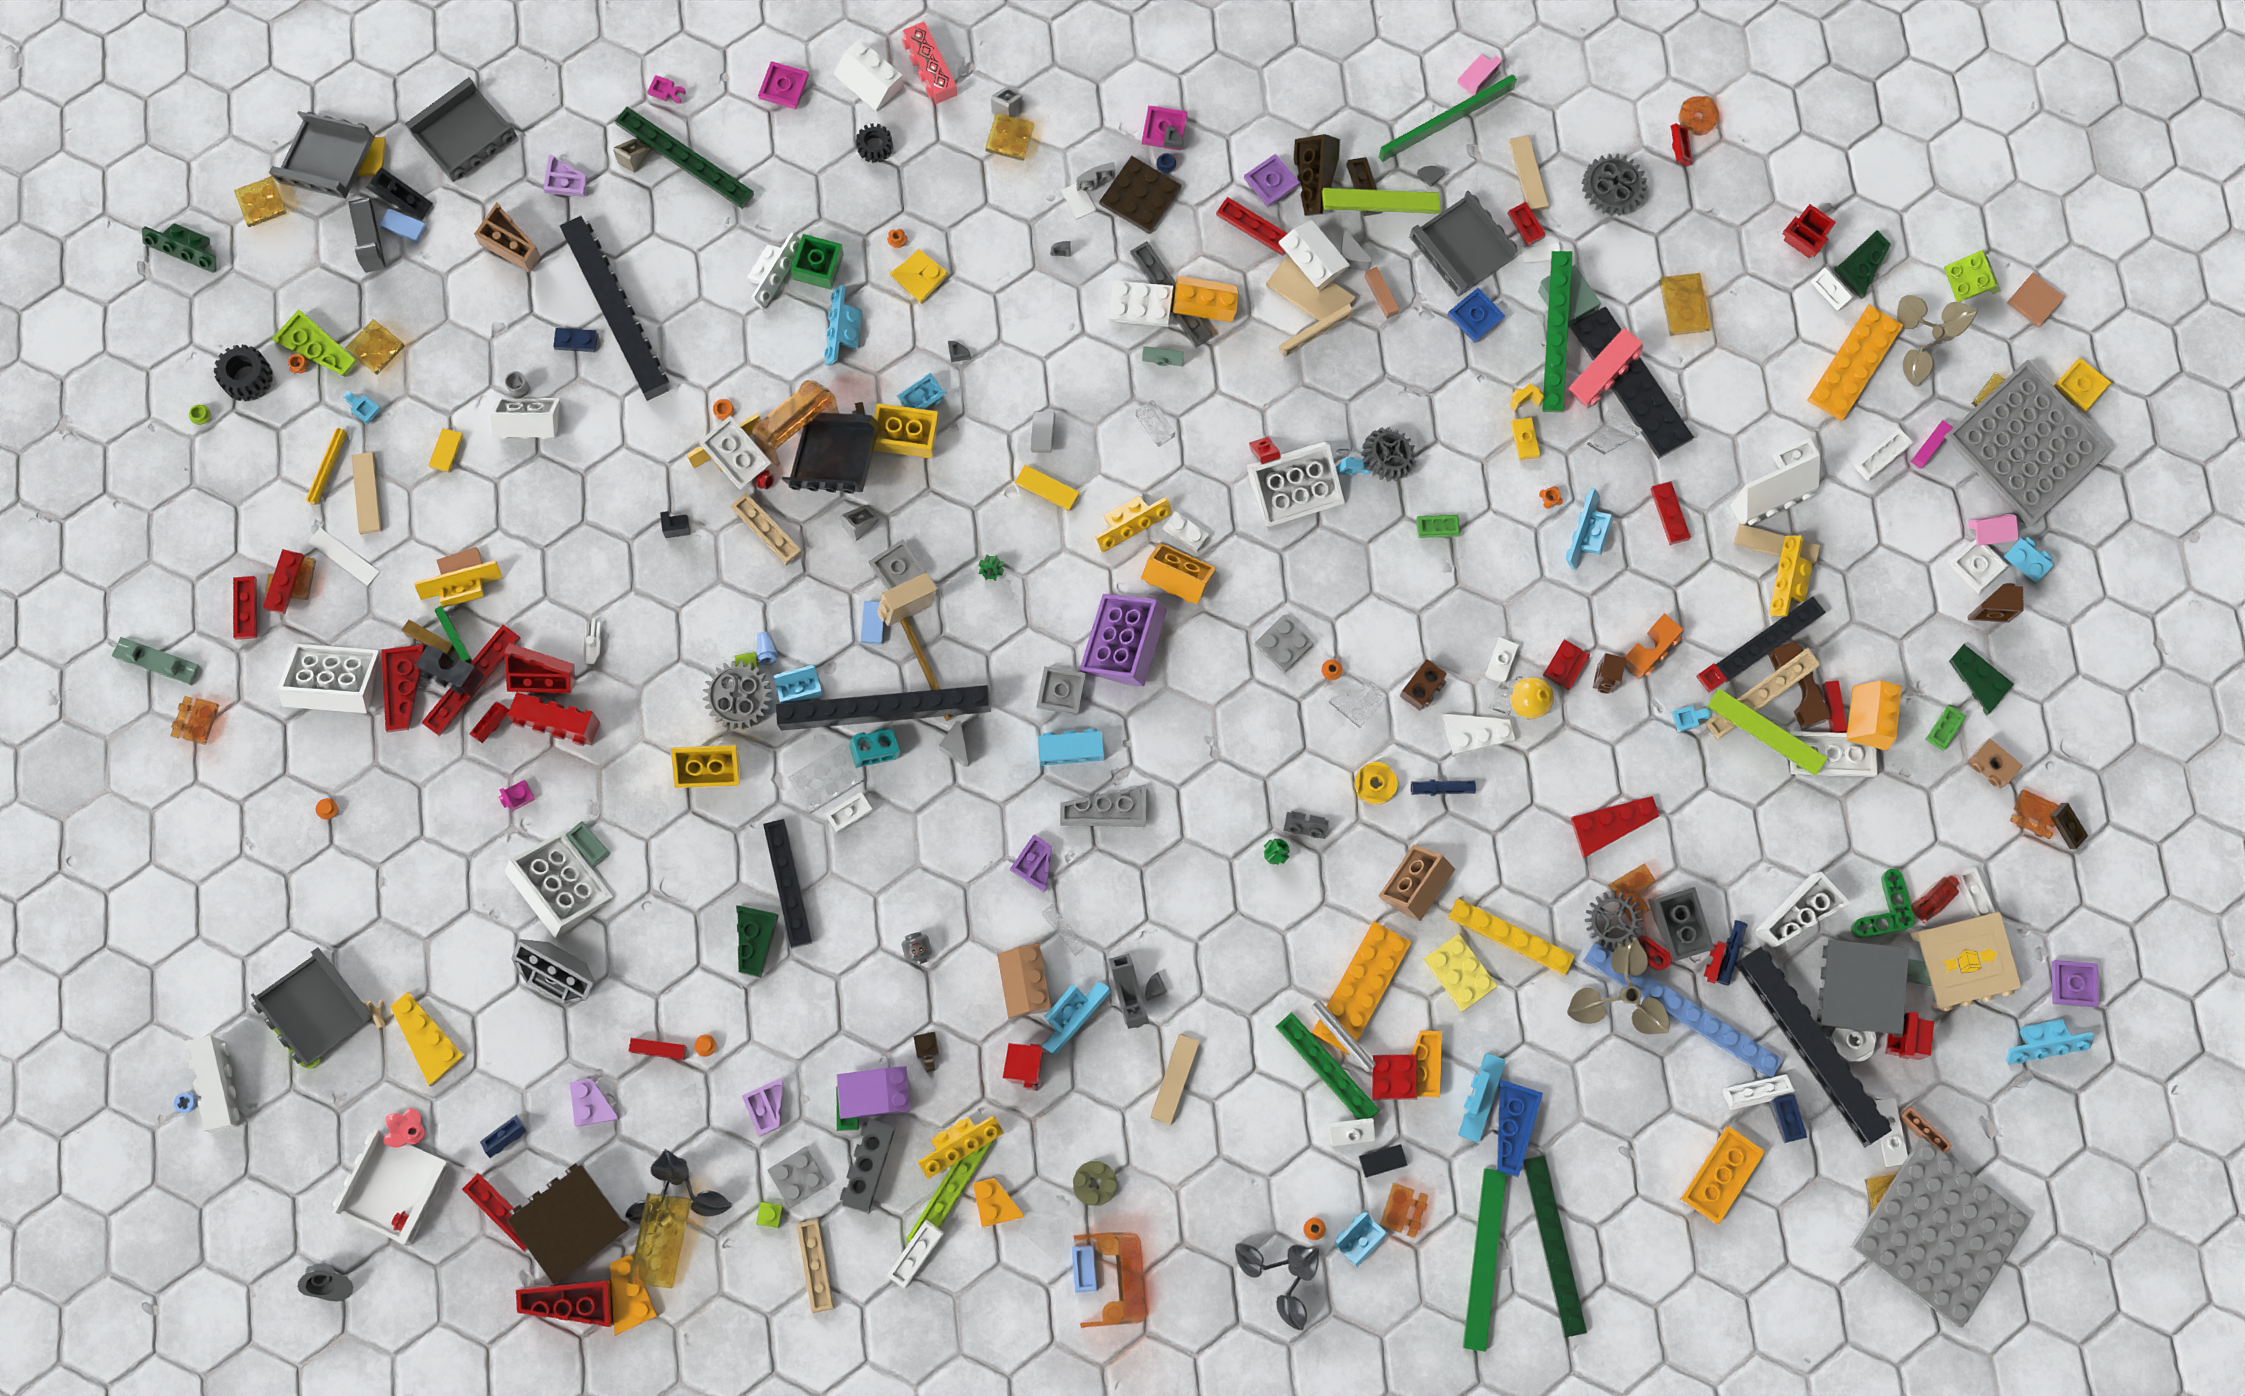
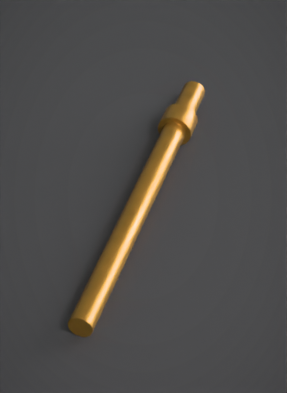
M908 618L901 620V625L931 690H939L940 687ZM944 716L946 721L953 719V716Z

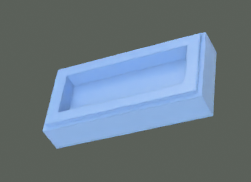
M388 209L380 223V227L418 243L426 228V224Z
M864 601L861 643L882 644L884 621H881L877 613L880 602Z
M1094 1245L1072 1247L1075 1293L1098 1291Z

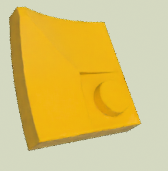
M919 249L889 273L902 288L921 304L949 275L946 270Z

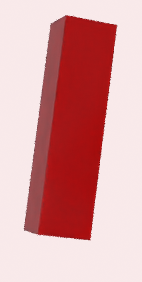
M1839 680L1826 681L1822 686L1825 703L1830 708V718L1828 719L1830 733H1846L1847 725Z
M631 1038L628 1051L634 1054L685 1060L687 1046Z

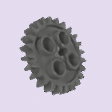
M1609 153L1607 159L1601 155L1599 161L1594 159L1592 165H1588L1587 171L1583 175L1585 178L1582 180L1584 185L1582 191L1587 192L1584 198H1591L1589 205L1595 203V210L1602 208V214L1607 210L1610 216L1613 215L1614 211L1620 216L1622 210L1628 214L1630 209L1635 210L1637 205L1641 204L1642 199L1646 195L1645 191L1648 186L1645 185L1647 178L1643 177L1645 172L1638 171L1640 164L1632 165L1634 159L1629 162L1626 161V155L1623 159H1620L1618 153L1615 158H1612V155ZM1605 171L1611 172L1612 175L1605 173ZM1623 178H1628L1630 182L1625 181Z

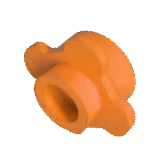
M1555 486L1541 490L1539 496L1544 501L1543 506L1546 509H1550L1553 505H1561L1563 502L1559 489Z

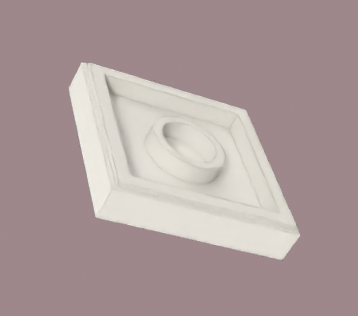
M1976 539L1948 564L1977 594L2008 567L1988 545H1977Z

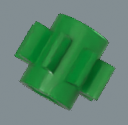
M987 554L985 561L980 560L978 564L981 567L978 573L982 574L985 580L993 579L996 581L998 575H1003L1004 569L1002 567L1004 561H1000L997 555L989 556Z
M1275 838L1273 841L1269 840L1264 845V857L1270 864L1278 865L1280 862L1284 864L1288 860L1289 856L1287 854L1290 851L1288 844L1284 840Z

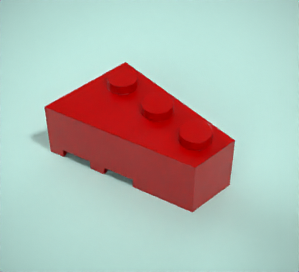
M511 643L508 644L504 652L507 692H572L575 685L574 663Z

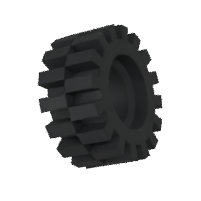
M870 123L871 127L868 128L865 125L864 130L860 129L859 134L856 135L857 150L861 158L865 157L867 162H869V159H871L872 163H875V159H878V162H882V157L886 160L888 158L887 154L891 155L892 136L885 126L881 128V124L877 123V126L874 127V123ZM871 138H879L882 144L878 148H869L867 141Z

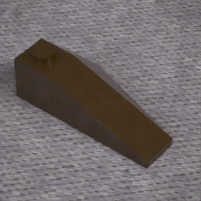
M1327 134L1295 139L1293 159L1294 164L1298 167L1299 175H1297V179L1301 182L1302 192L1300 195L1305 216L1323 214L1322 190L1331 187L1339 161L1340 139Z

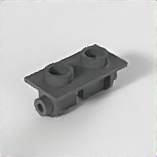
M1287 812L1283 831L1325 839L1329 820H1325V817L1310 815L1309 821H1306V814Z

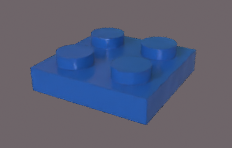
M1476 288L1448 312V316L1474 343L1499 324L1506 316L1479 288Z

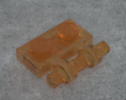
M184 696L182 703H179L177 708L179 712L176 721L172 722L171 728L173 729L170 736L179 739L181 731H185L183 735L184 740L206 745L219 704L196 698L194 706H191L193 698ZM191 713L188 724H185L187 714Z
M2023 789L2020 791L2013 810L2021 814L2020 816L2012 814L2010 822L2017 824L2016 826L2020 829L2026 828L2034 832V835L2040 838L2043 836L2051 839L2053 831L2046 829V825L2052 828L2055 827L2050 815L2059 805ZM2029 817L2039 821L2038 824L2029 821Z
M1392 1183L1379 1226L1401 1233L1405 1225L1409 1227L1407 1236L1416 1238L1417 1231L1422 1226L1420 1222L1423 1212L1427 1210L1428 1204L1426 1202L1428 1195L1420 1193L1418 1200L1412 1199L1413 1189ZM1409 1206L1415 1208L1412 1220L1406 1218Z

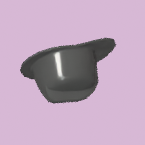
M325 1263L308 1266L297 1285L299 1292L303 1295L327 1301H343L353 1293L352 1281L346 1276L335 1273L334 1268Z

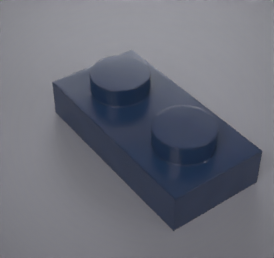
M556 328L553 347L555 350L595 352L598 333L596 330Z
M1795 1095L1771 1100L1784 1143L1807 1138Z
M515 1115L481 1140L480 1143L484 1152L491 1158L495 1154L500 1153L514 1140H518L527 1130L522 1120Z

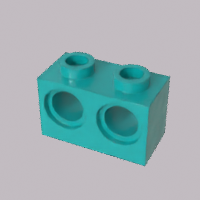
M881 728L875 730L874 733L866 734L861 732L855 734L849 744L856 768L896 760L900 753L893 729L886 730ZM879 742L887 743L888 747L881 746ZM859 746H865L868 751H862Z

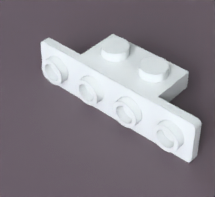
M790 233L782 248L767 245L747 277L752 283L759 284L751 298L762 309L767 307L793 264L801 241L795 233Z

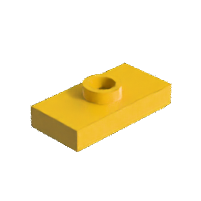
M1532 417L1511 420V428L1519 460L1538 458L1540 452Z

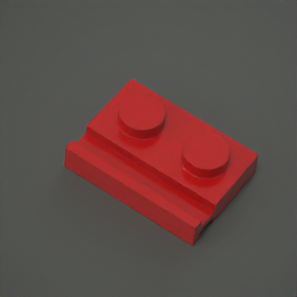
M1564 639L1543 676L1560 686H1564L1569 691L1590 654L1585 653L1581 648Z

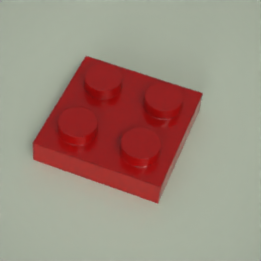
M1416 1054L1373 1055V1061L1376 1065L1373 1068L1372 1099L1417 1100L1418 1056Z

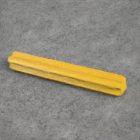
M335 429L306 497V501L311 504L317 505L347 435V432L343 429Z

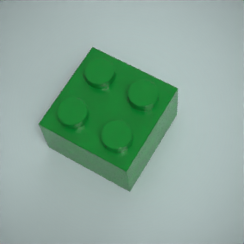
M803 234L791 267L793 280L832 290L844 255L842 244Z

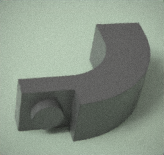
M1130 953L1109 958L1120 1008L1128 1029L1139 1028L1149 1024Z

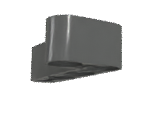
M370 197L349 201L348 204L357 241L355 253L360 266L365 273L386 268Z

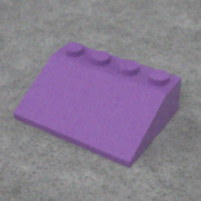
M1103 594L1079 671L1126 685L1144 687L1167 609L1157 600Z

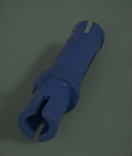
M1430 779V781L1425 782L1411 781L1410 790L1411 795L1475 794L1476 783L1475 780L1435 781V779Z
M1735 920L1731 936L1727 938L1726 943L1728 946L1716 980L1722 985L1730 986L1740 948L1744 946L1743 938L1748 924Z

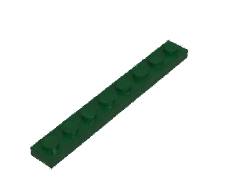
M626 107L616 118L615 124L739 208L743 209L754 196L753 190L629 107Z
M1545 1155L1524 1159L1523 1167L1563 1336L1566 1338L1585 1334L1587 1330Z

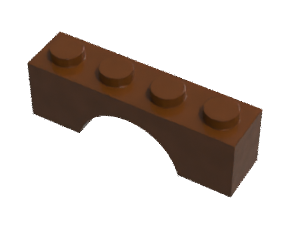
M1797 641L1773 649L1768 656L1776 671L1804 650L1798 645ZM1812 671L1797 682L1802 691V699L1800 705L1793 712L1801 730L1822 724L1830 718V708L1821 697V688L1815 683Z

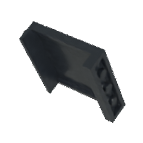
M800 411L798 419L804 424L791 475L790 477H782V480L793 490L804 488L817 492L820 489L831 493L843 491L848 494L863 492L880 423L872 415Z

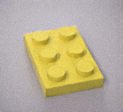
M1459 934L1423 959L1462 1012L1497 987V984Z

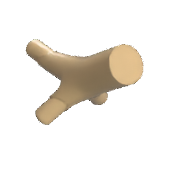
M362 1000L361 1002L371 1013L377 1029L385 1027L386 1025L381 1015V1007L384 1001L380 1000L377 1007H375L372 1001L366 1002Z

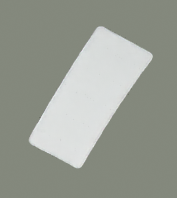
M1559 244L1521 248L1523 262L1551 260L1552 251H1560Z

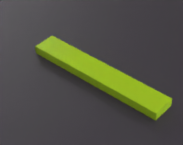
M1324 188L1322 190L1323 207L1328 210L1439 214L1441 211L1439 193Z
M1719 688L1706 706L1813 776L1818 774L1827 760V757Z
M994 1140L951 1166L909 1233L906 1241L910 1243L925 1220H928L938 1229L941 1227Z

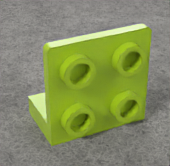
M1983 250L1944 266L1957 302H1962L1988 290L1992 294L2001 291L1988 256Z

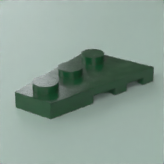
M1876 230L1834 270L1862 299L1867 293V288L1873 281L1875 273L1891 244Z
M1965 644L1949 660L1961 680L1966 682L1972 691L1971 694L1974 699L1978 700L1983 707V712L1986 716L1991 713L2014 685L2013 682Z
M736 905V913H738L739 973L761 978L779 915Z

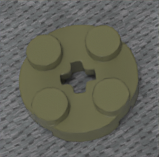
M1090 1161L1081 1165L1073 1178V1190L1076 1197L1082 1203L1090 1206L1106 1204L1112 1199L1117 1188V1179L1114 1171L1107 1164L1100 1161ZM1091 1178L1095 1180L1100 1179L1099 1189L1096 1190L1094 1187H1089Z

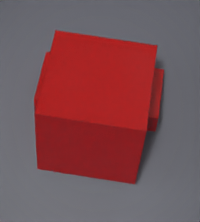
M1809 204L1800 217L1797 218L1795 216L1782 234L1785 236L1783 241L1810 259L1811 256L1815 257L1828 241L1826 237L1836 221Z
M1915 1012L1904 1014L1902 1038L1893 1037V1034H1887L1885 1054L1922 1060L1931 1056L1934 1021L1919 1019V1013Z
M1008 1043L1003 1078L1014 1084H1022L1027 1090L1037 1091L1038 1085H1041L1042 1081L1039 1078L1043 1054H1046V1049L1039 1044L1030 1043V1045Z

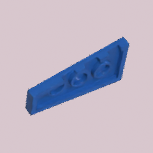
M1501 1079L1499 1087L1497 1171L1518 1178L1543 1093Z

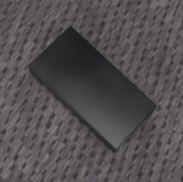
M1401 1144L1359 1156L1365 1178L1408 1166Z

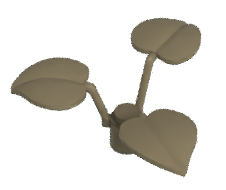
M1913 295L1901 298L1898 304L1897 319L1899 323L1903 324V328L1914 329L1920 322L1933 327L1932 335L1936 339V341L1921 347L1919 351L1912 349L1905 355L1903 371L1911 384L1919 387L1933 370V357L1930 353L1924 352V350L1937 344H1942V341H1951L1956 336L1961 335L1973 322L1978 312L1977 309L1961 302H1951L1942 312L1941 318L1944 323L1933 324L1922 319L1928 312L1927 305L1923 299Z
M1636 937L1630 938L1633 941L1631 944L1625 940V947H1621V944H1619L1611 956L1612 969L1619 974L1625 973L1624 977L1628 983V986L1621 989L1620 996L1601 1000L1600 994L1595 989L1582 988L1574 994L1567 1010V1014L1575 1021L1592 1024L1599 1022L1605 1016L1606 1011L1602 1004L1622 1000L1628 1004H1635L1638 1008L1632 1013V1023L1639 1032L1644 1034L1669 1032V1019L1662 1003L1655 998L1646 997L1640 1005L1641 991L1633 986V982L1629 978V975H1641L1646 970L1648 964L1647 955Z

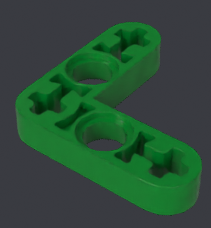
M1889 869L1881 877L1890 913L1863 917L1854 921L1851 931L1855 937L1863 939L1905 931L1914 925L1915 920L1903 875L1899 870ZM1888 877H1896L1897 880L1894 882V885L1892 881H1888ZM1894 887H1895V888H1897V887L1900 888V889L1894 890V891H1892V892L1890 891V889H1892V888H1894ZM1894 894H1899L1903 898L1902 905H1896L1893 902L1892 897ZM1902 908H1905L1904 911H1902V912L1899 911V912L1896 913V910H1900V909H1902ZM1902 916L1903 918L1908 919V922L1905 923V925L1903 922H1899V919L1902 918ZM1879 919L1887 921L1888 928L1886 930L1878 927L1877 922ZM1860 923L1862 926L1872 924V928L1865 930L1864 934L1862 930L1857 929Z

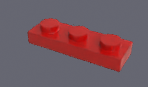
M1672 482L1652 486L1650 490L1669 545L1690 540L1691 536Z
M282 549L263 605L265 610L286 614L305 557L302 553Z
M255 576L233 577V638L235 640L257 638V578Z

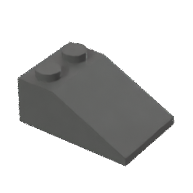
M1686 887L1648 899L1654 921L1673 962L1714 949L1695 887Z

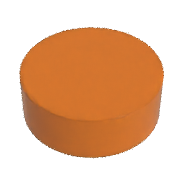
M720 399L714 403L713 412L717 419L724 421L729 416H733L734 407L729 400Z

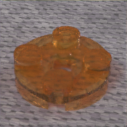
M1694 96L1683 102L1678 114V120L1680 125L1693 132L1692 134L1705 135L1711 132L1717 124L1719 111L1709 96ZM1696 112H1699L1703 115L1702 119H1699V117L1694 116Z

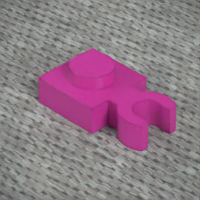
M655 75L647 91L648 95L666 102L670 97L678 104H681L682 101L676 95L679 93L686 94L683 87H674V81Z

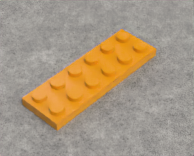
M1868 304L1807 401L1838 420L1843 421L1900 332L1903 324Z
M1375 921L1371 924L1326 1006L1356 1042L1411 944V941ZM1319 1019L1311 1034L1350 1055L1348 1050Z

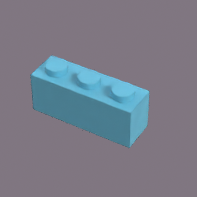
M1087 729L1084 733L1065 731L1060 735L1047 732L1043 733L1042 736H1038L1040 766L1104 761L1102 731H1097V729Z

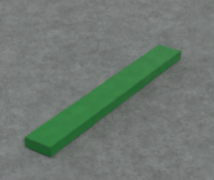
M1513 74L1383 145L1379 153L1380 160L1382 162L1512 91L1517 81L1516 77Z
M1486 1168L1483 1169L1463 1339L1464 1349L1486 1352L1506 1181L1505 1173Z

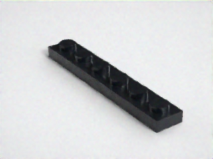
M1812 596L1788 613V616L1781 618L1718 662L1716 666L1727 678L1725 682L1731 681L1768 655L1773 649L1779 647L1823 616L1826 612L1817 600Z
M780 819L764 823V831L790 947L793 949L813 944L785 820Z

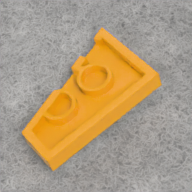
M629 1254L611 1262L614 1336H617L657 1317V1313L633 1255Z

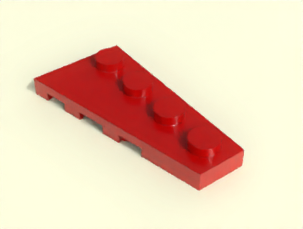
M424 644L381 649L385 730L387 732L409 730L420 678L419 673L421 672L414 665L426 648Z
M1651 796L1573 816L1571 822L1583 859L1658 818L1659 813L1654 798Z

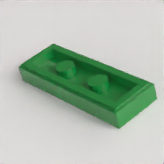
M442 606L437 607L435 613L460 659L470 664L473 660L448 614Z

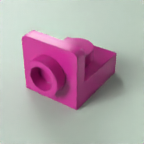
M525 780L507 789L503 787L499 789L501 793L499 799L504 808L508 807L512 812L536 800Z

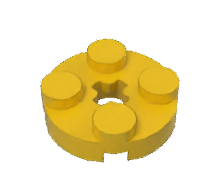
M1370 762L1358 771L1354 785L1359 799L1371 805H1381L1389 802L1397 790L1398 780L1388 765L1381 762ZM1374 778H1377L1378 782L1382 783V786H1378L1377 789L1373 788V785L1370 784V782L1374 781Z

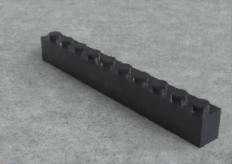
M581 215L559 225L646 401L668 392L667 384L670 383L665 372H660L658 367L661 364L656 354L652 356L650 350L653 348L648 338L644 339L641 333L644 330L639 321H634L632 316L636 314L631 304L626 305L624 299H627V296L622 287L618 289L616 283L619 280L614 270L609 271L607 266L610 265L606 254L601 255L599 251L602 249L597 237L593 239L591 233L594 231L589 221L585 222Z
M988 685L776 704L777 725L781 731L991 712Z
M1760 946L1736 963V967L1864 1148L1891 1132L1892 1129L1889 1127L1888 1119L1879 1113L1873 1098L1867 1096L1863 1090L1864 1087L1861 1081L1850 1072L1849 1064L1840 1058L1837 1054L1836 1046L1825 1037L1822 1026L1817 1022L1815 1023L1810 1016L1809 1008L1800 1002L1797 991L1788 985L1782 970L1776 968L1773 964L1770 953L1767 950H1763Z

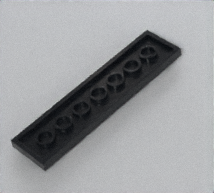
M1606 306L1571 326L1572 331L1592 361L1597 358L1622 330ZM1640 357L1637 360L1633 359L1628 364V370L1622 376L1619 374L1614 380L1615 384L1611 389L1657 458L1660 459L1692 441L1694 436Z

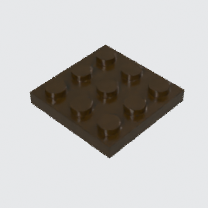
M1131 155L1100 199L1099 205L1150 234L1182 189V185Z

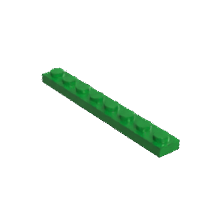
M1552 251L1543 412H1564L1572 251Z

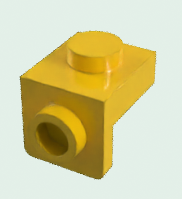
M1529 383L1525 388H1518L1511 395L1510 406L1517 410L1528 399H1531L1539 406L1544 399L1543 393L1537 386L1534 387Z

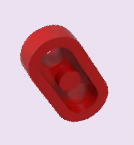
M1640 935L1637 938L1638 942L1644 946L1649 967L1656 971H1662L1670 965L1671 957L1667 950L1647 936ZM1655 957H1660L1662 963L1658 964L1655 961Z
M1718 941L1717 945L1713 944L1714 949L1710 950L1709 956L1713 957L1712 964L1706 965L1704 977H1708L1707 982L1713 984L1716 983L1726 943Z

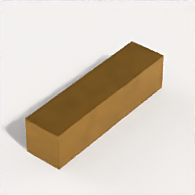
M409 619L402 628V632L425 646L431 645L442 650L449 657L455 650L452 643Z

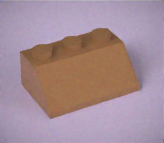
M1413 845L1379 894V897L1404 915L1421 921L1455 871V868L1443 855Z
M1040 944L1016 947L997 954L1008 1019L1048 1012L1051 1009Z

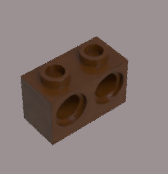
M1605 653L1597 664L1593 688L1598 689L1599 692L1604 694L1613 693L1622 681L1626 658Z
M1426 659L1404 687L1400 697L1419 711L1423 706L1427 708L1434 700L1433 693L1436 690L1440 692L1447 683L1444 680L1447 673ZM1426 675H1434L1436 677V681H1428ZM1416 690L1422 691L1423 694H1424V697H1422V698L1416 697V696L1414 695V691H1416Z

